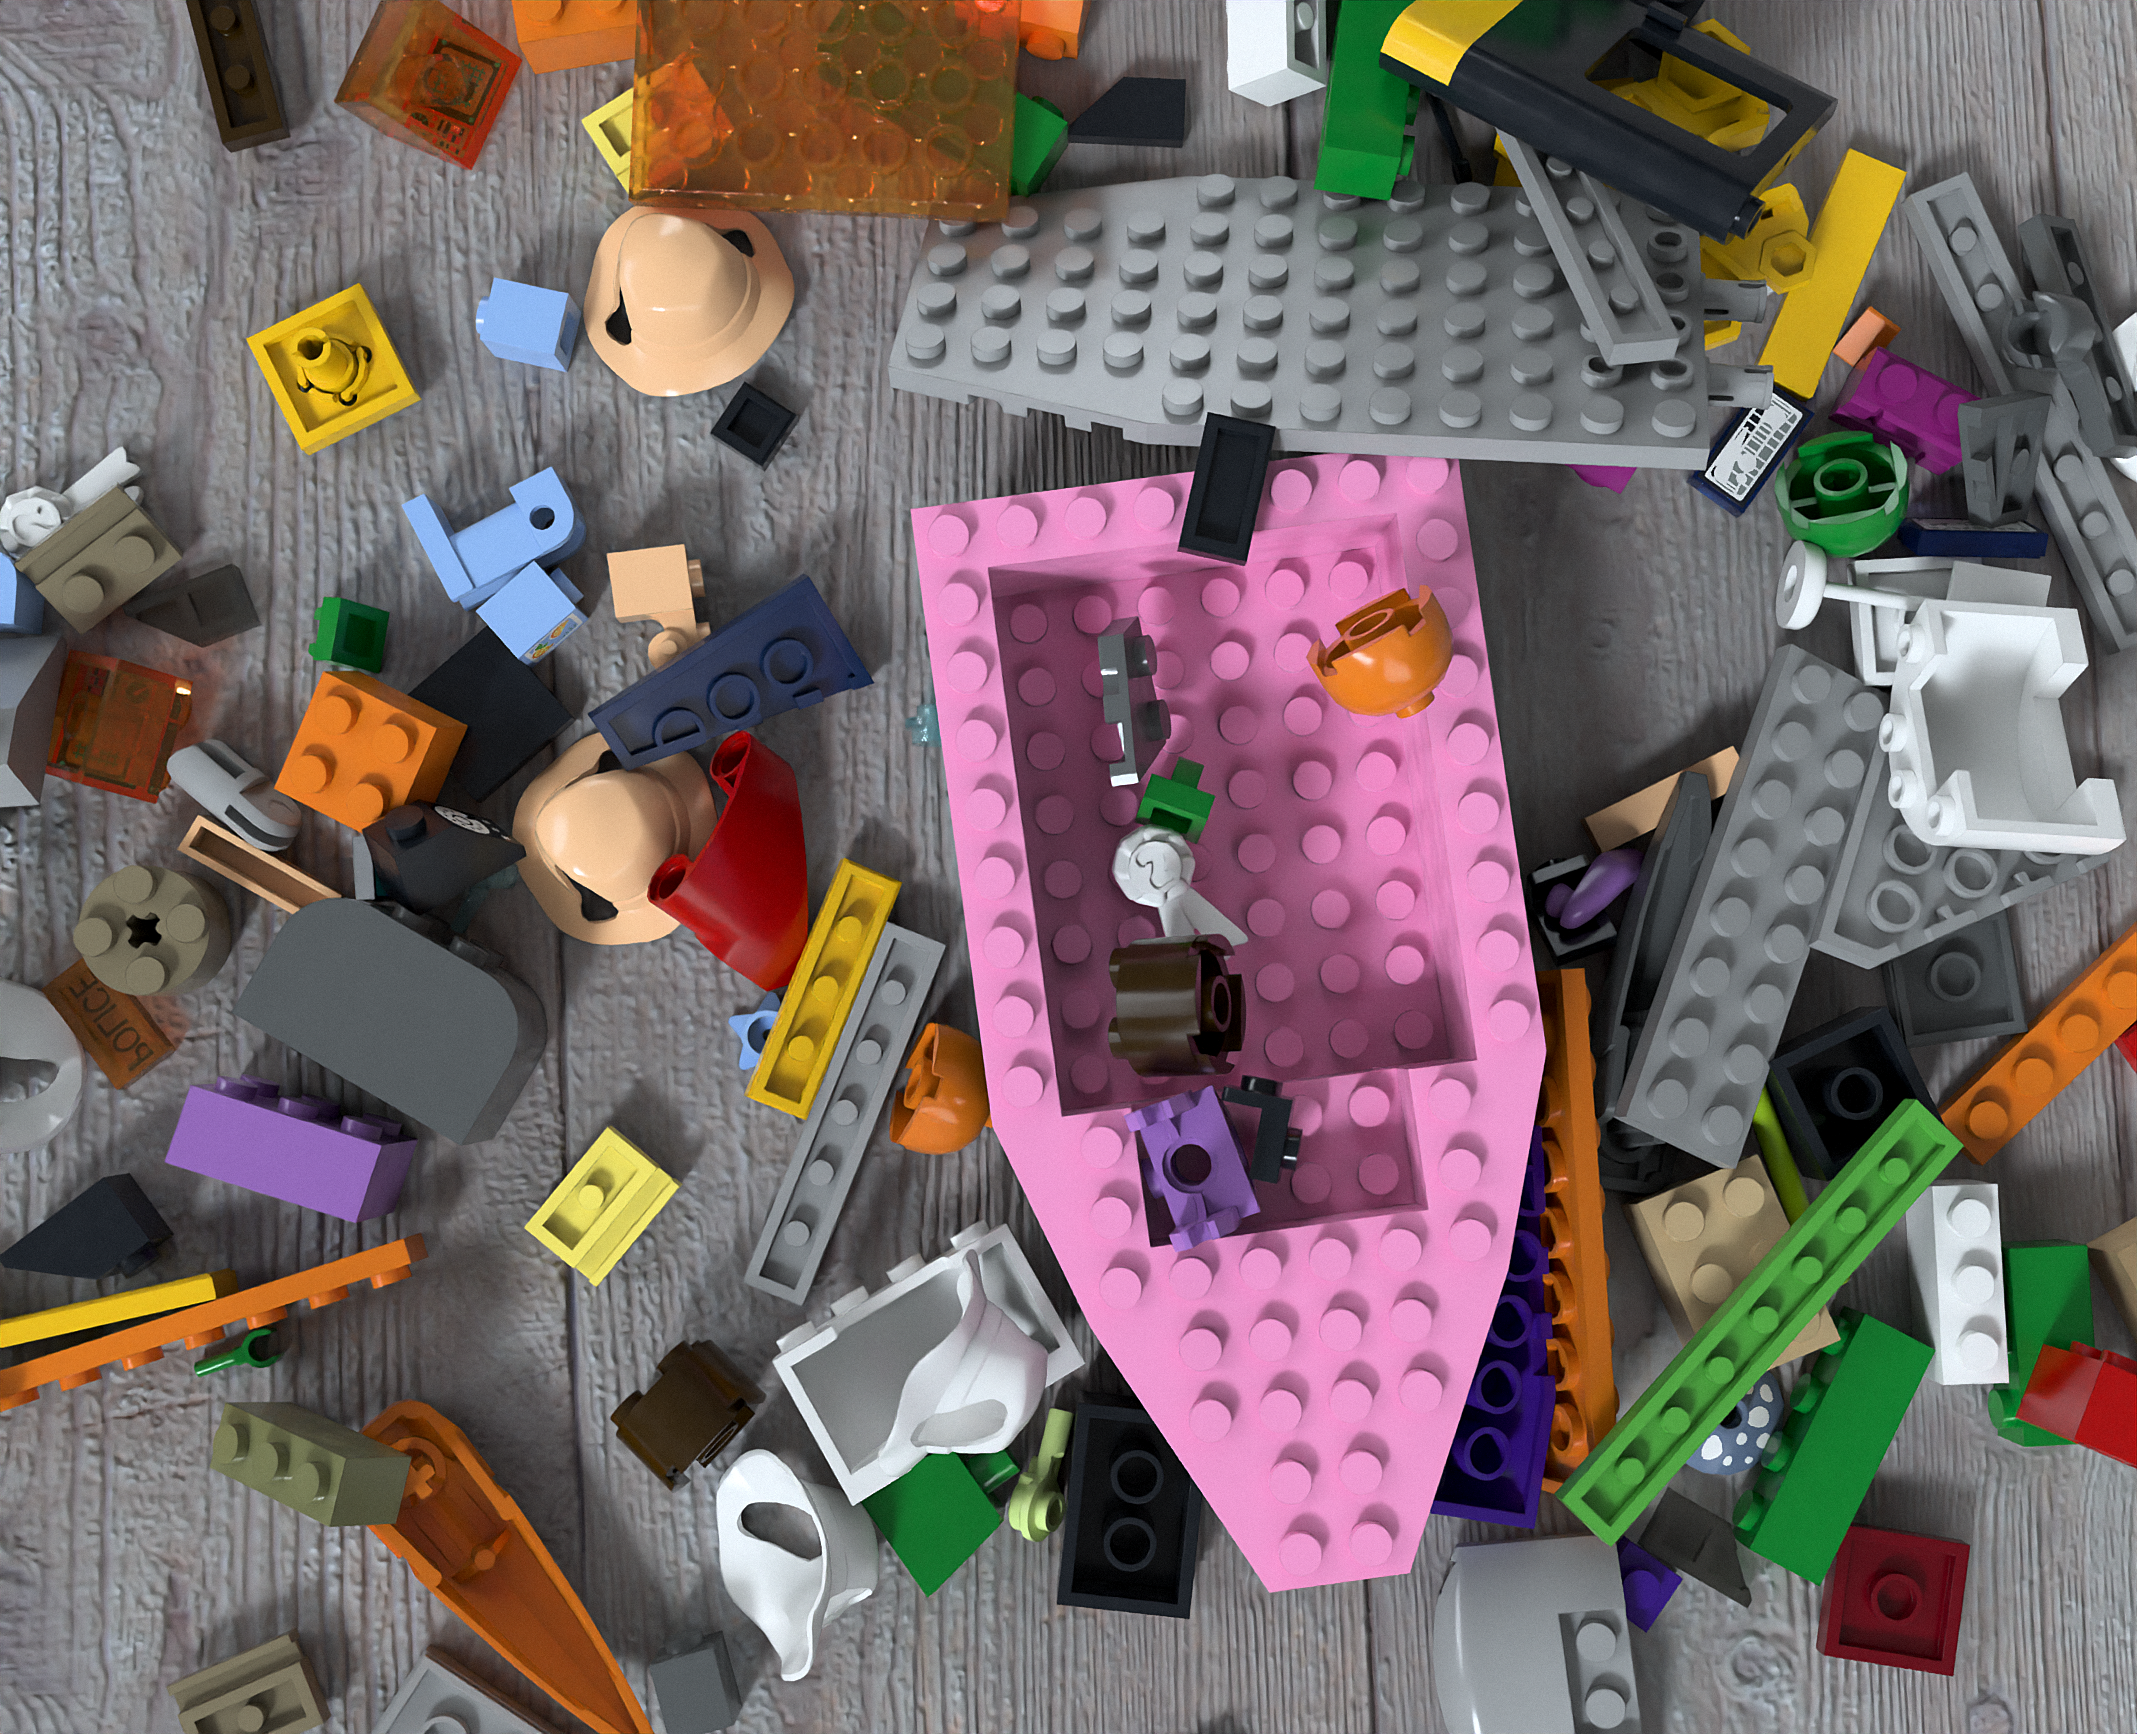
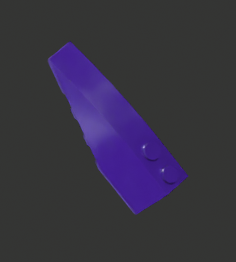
M1538 1125L1533 1126L1508 1273L1430 1510L1431 1514L1535 1529L1556 1400L1555 1375L1548 1374L1546 1339H1553L1552 1313L1545 1311L1542 1274H1549L1548 1247L1541 1245L1540 1214L1545 1212L1546 1194L1544 1193L1545 1175L1541 1142L1543 1141L1542 1127Z

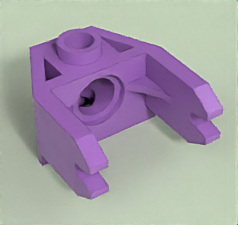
M1213 1085L1195 1092L1188 1090L1124 1115L1130 1133L1140 1130L1150 1156L1141 1160L1143 1174L1150 1192L1155 1199L1165 1196L1176 1228L1169 1234L1175 1252L1188 1250L1201 1242L1210 1239L1215 1240L1229 1234L1239 1227L1242 1223L1241 1218L1261 1211L1256 1194L1255 1179L1249 1178L1251 1167L1230 1112L1219 1098ZM1195 1144L1207 1151L1211 1158L1212 1167L1206 1179L1193 1181L1181 1175L1176 1164L1177 1152L1181 1146Z

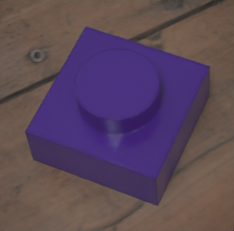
M1623 1535L1617 1544V1552L1626 1606V1617L1647 1633L1683 1578Z

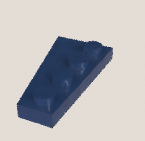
M802 574L589 712L588 716L623 768L629 771L705 744L706 740L736 729L742 731L763 723L764 719L795 708L800 710L823 702L826 697L848 689L857 690L874 684V681L810 577Z

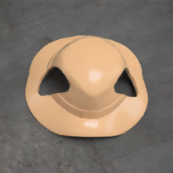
M658 198L642 202L622 214L611 224L601 239L596 251L583 308L584 324L587 335L597 354L632 388L651 396L662 397L696 393L731 381L747 371L762 357L776 339L789 316L794 301L795 284L792 272L788 268L775 238L768 228L747 210L736 205L720 202H705L682 198ZM734 230L745 232L753 247V257L751 258L745 253H741L721 235ZM620 287L630 327L632 328V341L629 344L618 341L607 330L609 318L620 306Z
M600 732L580 739L566 749L525 789L516 807L512 837L524 846L527 856L515 863L522 879L545 914L566 934L585 942L600 945L650 942L670 934L681 924L649 902L647 891L651 878L658 867L673 855L683 854L695 861L718 823L714 799L702 768L687 751L629 771L623 768L595 774L598 771L599 762L603 754L612 751ZM564 872L576 882L589 888L609 902H613L614 907L618 910V914L606 920H587L582 913V895L573 886Z

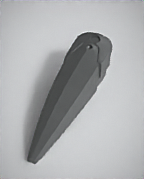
M1690 771L1680 774L1647 849L1629 897L1598 1004L1590 1041V1051L1596 1063V1076L1593 1082L1594 1109L1601 1131L1600 1145L1597 1149L1599 1180L1603 1190L1606 1192L1647 1195L1663 1189L1672 1176L1674 1162L1681 1151L1680 1148L1612 1116L1712 834L1711 797L1707 775Z

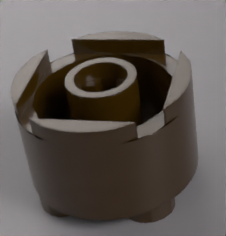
M1221 934L1136 939L1127 948H1115L1112 951L1109 961V973L1112 984L1116 988L1117 1017L1112 1018L1109 1024L1108 1042L1114 1058L1127 1059L1133 1070L1138 1075L1146 1078L1221 1075L1232 1071L1235 1065L1226 1062L1229 1052L1242 1050L1246 1029V999L1242 974H1229L1224 956H1233L1235 952L1226 937Z
M710 1339L702 1343L697 1340L691 1345L684 1340L676 1345L656 1368L662 1377L647 1393L643 1394L640 1390H636L629 1395L610 1417V1420L618 1427L616 1437L672 1493L677 1492L691 1481L684 1472L695 1460L706 1468L748 1424L755 1413L747 1406V1403L749 1405L763 1403L767 1397V1394Z

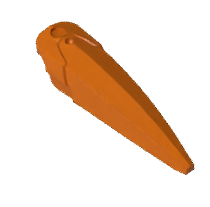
M411 1398L392 1403L359 1430L358 1433L412 1457L396 1524L366 1526L398 1559L403 1556L408 1561L415 1577L516 1669L599 1734H654L618 1663L584 1605L510 1494L493 1480L492 1477L495 1473L464 1432L428 1403Z

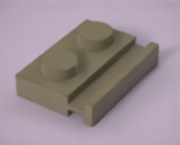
M119 482L115 483L25 552L14 563V566L36 585L35 588L81 636L183 558V552L144 509L130 498Z
M297 1627L181 1677L168 1685L166 1688L169 1696H175L181 1711L177 1716L184 1734H300L326 1722L332 1715L308 1655H303L297 1639L300 1635Z

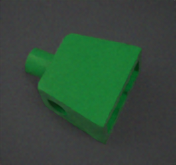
M1008 1447L996 1453H977L971 1458L967 1453L953 1451L950 1454L928 1453L911 1471L860 1502L926 1597H929L1004 1521L1005 1508L993 1490L1020 1472L1021 1468Z

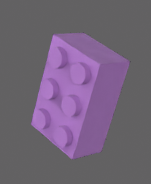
M241 1074L240 1079L218 1076L216 1083L190 1085L165 1163L354 1223L394 1213L418 1141L416 1138L399 1133L402 1123L371 1113H364L362 1118L340 1115L338 1112L341 1104L336 1101L305 1093L302 1094L301 1099L277 1095L280 1084L247 1074Z

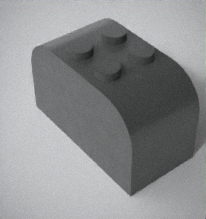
M349 898L322 899L310 903L294 913L278 932L231 1013L460 1146L493 1140L539 1063L546 1046L548 1032L546 1013L539 997L523 979L500 966L505 959L503 954L473 938L468 942L458 936H454V938L447 936L446 932L450 924L430 912L420 916L400 903L393 907Z

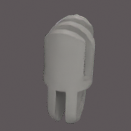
M220 735L180 749L168 759L167 771L172 780L225 825L227 824L246 842L256 848L265 851L287 849L301 831L303 825L302 815L294 801L287 795L274 789L275 785L269 778Z

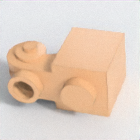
M684 544L607 553L617 620L620 623L653 619L664 628V632L658 633L648 646V657L655 669L711 634L709 622L697 623L694 598L706 597L701 560H688V553Z

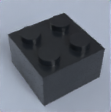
M1868 1006L1853 1009L1778 1045L1774 1058L1768 1062L1770 1069L1765 1084L1790 1152L1802 1177L1826 1182L1834 1179L1904 1099H1917L1945 1126L1886 1006Z

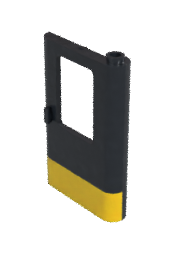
M1416 0L1397 17L1391 26L1379 57V67L1724 246H1727L1735 236L1743 240L1748 238L1766 206V202L1759 199L1761 194L1783 173L1792 160L1832 118L1838 104L1837 98L1686 25L1688 16L1655 0L1649 6L1637 0ZM1639 39L1783 110L1787 115L1748 156H1738L1588 81L1586 78L1625 41Z

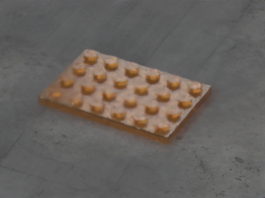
M637 0L628 201L634 206L1009 223L1022 0Z

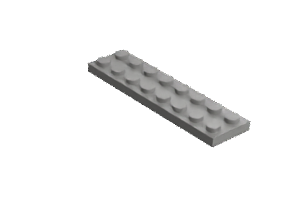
M1792 643L1776 649L1744 740L1739 760L1731 777L1612 1116L1720 1168L1736 1169L1770 1069L1768 1062L1774 1058L1811 948L1808 944L1884 713H1889L1891 696L1872 686L1864 687L1863 681Z

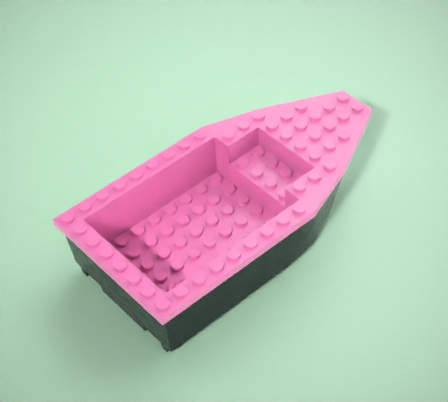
M1328 453L1269 461L1245 566L1177 552L1195 471L910 509L992 1127L1090 1328L1269 1593L1410 1573L1508 1273L1547 1050L1458 459ZM1419 585H1427L1432 590L1447 617L1453 633L1454 655L1445 678L1432 690L1435 696L1434 701L1421 712L1403 719L1398 718L1395 712L1380 717L1353 714L1338 705L1323 688L1306 659L1311 646L1320 638L1327 649L1334 641L1341 637L1335 624L1365 604L1402 588L1406 589L1411 599L1419 597ZM1139 616L1142 634L1151 636L1156 649L1157 672L1155 675H1152L1157 700L1164 699L1168 706L1171 718V736L1169 739H1166L1167 743L1139 783L1112 787L1109 764L1118 763L1124 753L1117 724L1108 725L1105 723L1103 679L1100 671L1097 637L1113 620ZM1180 756L1204 765L1197 789L1215 796L1208 820L1197 844L1185 840L1193 852L1196 864L1190 886L1248 937V941L1245 944L1234 945L1235 955L1225 960L1229 974H1242L1246 999V1029L1242 1050L1228 1053L1226 1062L1235 1065L1228 1074L1146 1078L1138 1075L1127 1059H1116L1110 1051L1108 1029L1112 1018L1117 1017L1116 988L1113 986L1110 978L1109 961L1111 953L1115 948H1127L1136 939L1165 937L1158 908L1139 904L1128 899L1114 878L1112 866L1120 840L1140 826H1144L1136 823L1135 819L1151 774L1170 780ZM1194 929L1195 935H1202L1198 929ZM1242 1074L1283 1082L1281 1095L1296 1098L1291 1127L1303 1129L1296 1170L1283 1168L1281 1179L1277 1184L1255 1180L1256 1194L1261 1211L1241 1218L1242 1223L1235 1231L1215 1240L1210 1239L1201 1242L1188 1250L1175 1252L1169 1234L1176 1228L1165 1196L1155 1199L1150 1192L1141 1166V1160L1150 1156L1140 1130L1130 1133L1124 1115L1188 1090L1195 1092L1211 1085L1214 1086L1219 1098L1222 1099L1224 1086L1234 1085L1240 1087ZM1223 1101L1230 1112L1251 1167L1262 1109ZM1187 1144L1181 1146L1177 1152L1176 1164L1181 1175L1193 1181L1204 1180L1209 1176L1212 1164L1211 1158L1205 1149L1199 1145Z

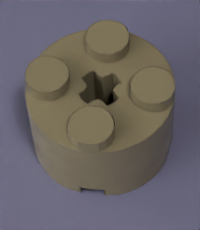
M130 865L105 878L90 893L81 910L79 922L74 929L73 941L91 972L110 988L130 995L175 996L201 988L218 974L229 956L232 934L226 902L218 890L209 882L189 872L157 866ZM155 921H159L155 929L162 935L159 943H153L155 933L151 929Z

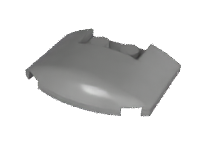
M1593 1532L1456 1544L1450 1556V1561H1454L1455 1564L1444 1583L1442 1591L1439 1589L1433 1627L1435 1681L1440 1707L1449 1734H1643L1616 1542L1610 1547Z

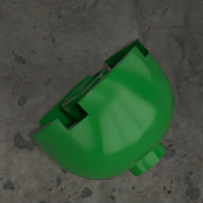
M1860 430L1833 432L1809 440L1798 448L1799 458L1790 463L1786 470L1784 462L1778 469L1774 486L1777 508L1789 535L1796 541L1802 540L1820 546L1828 558L1856 557L1874 551L1887 542L1907 515L1910 476L1908 463L1900 447L1891 441V449L1885 445L1874 443L1872 433Z

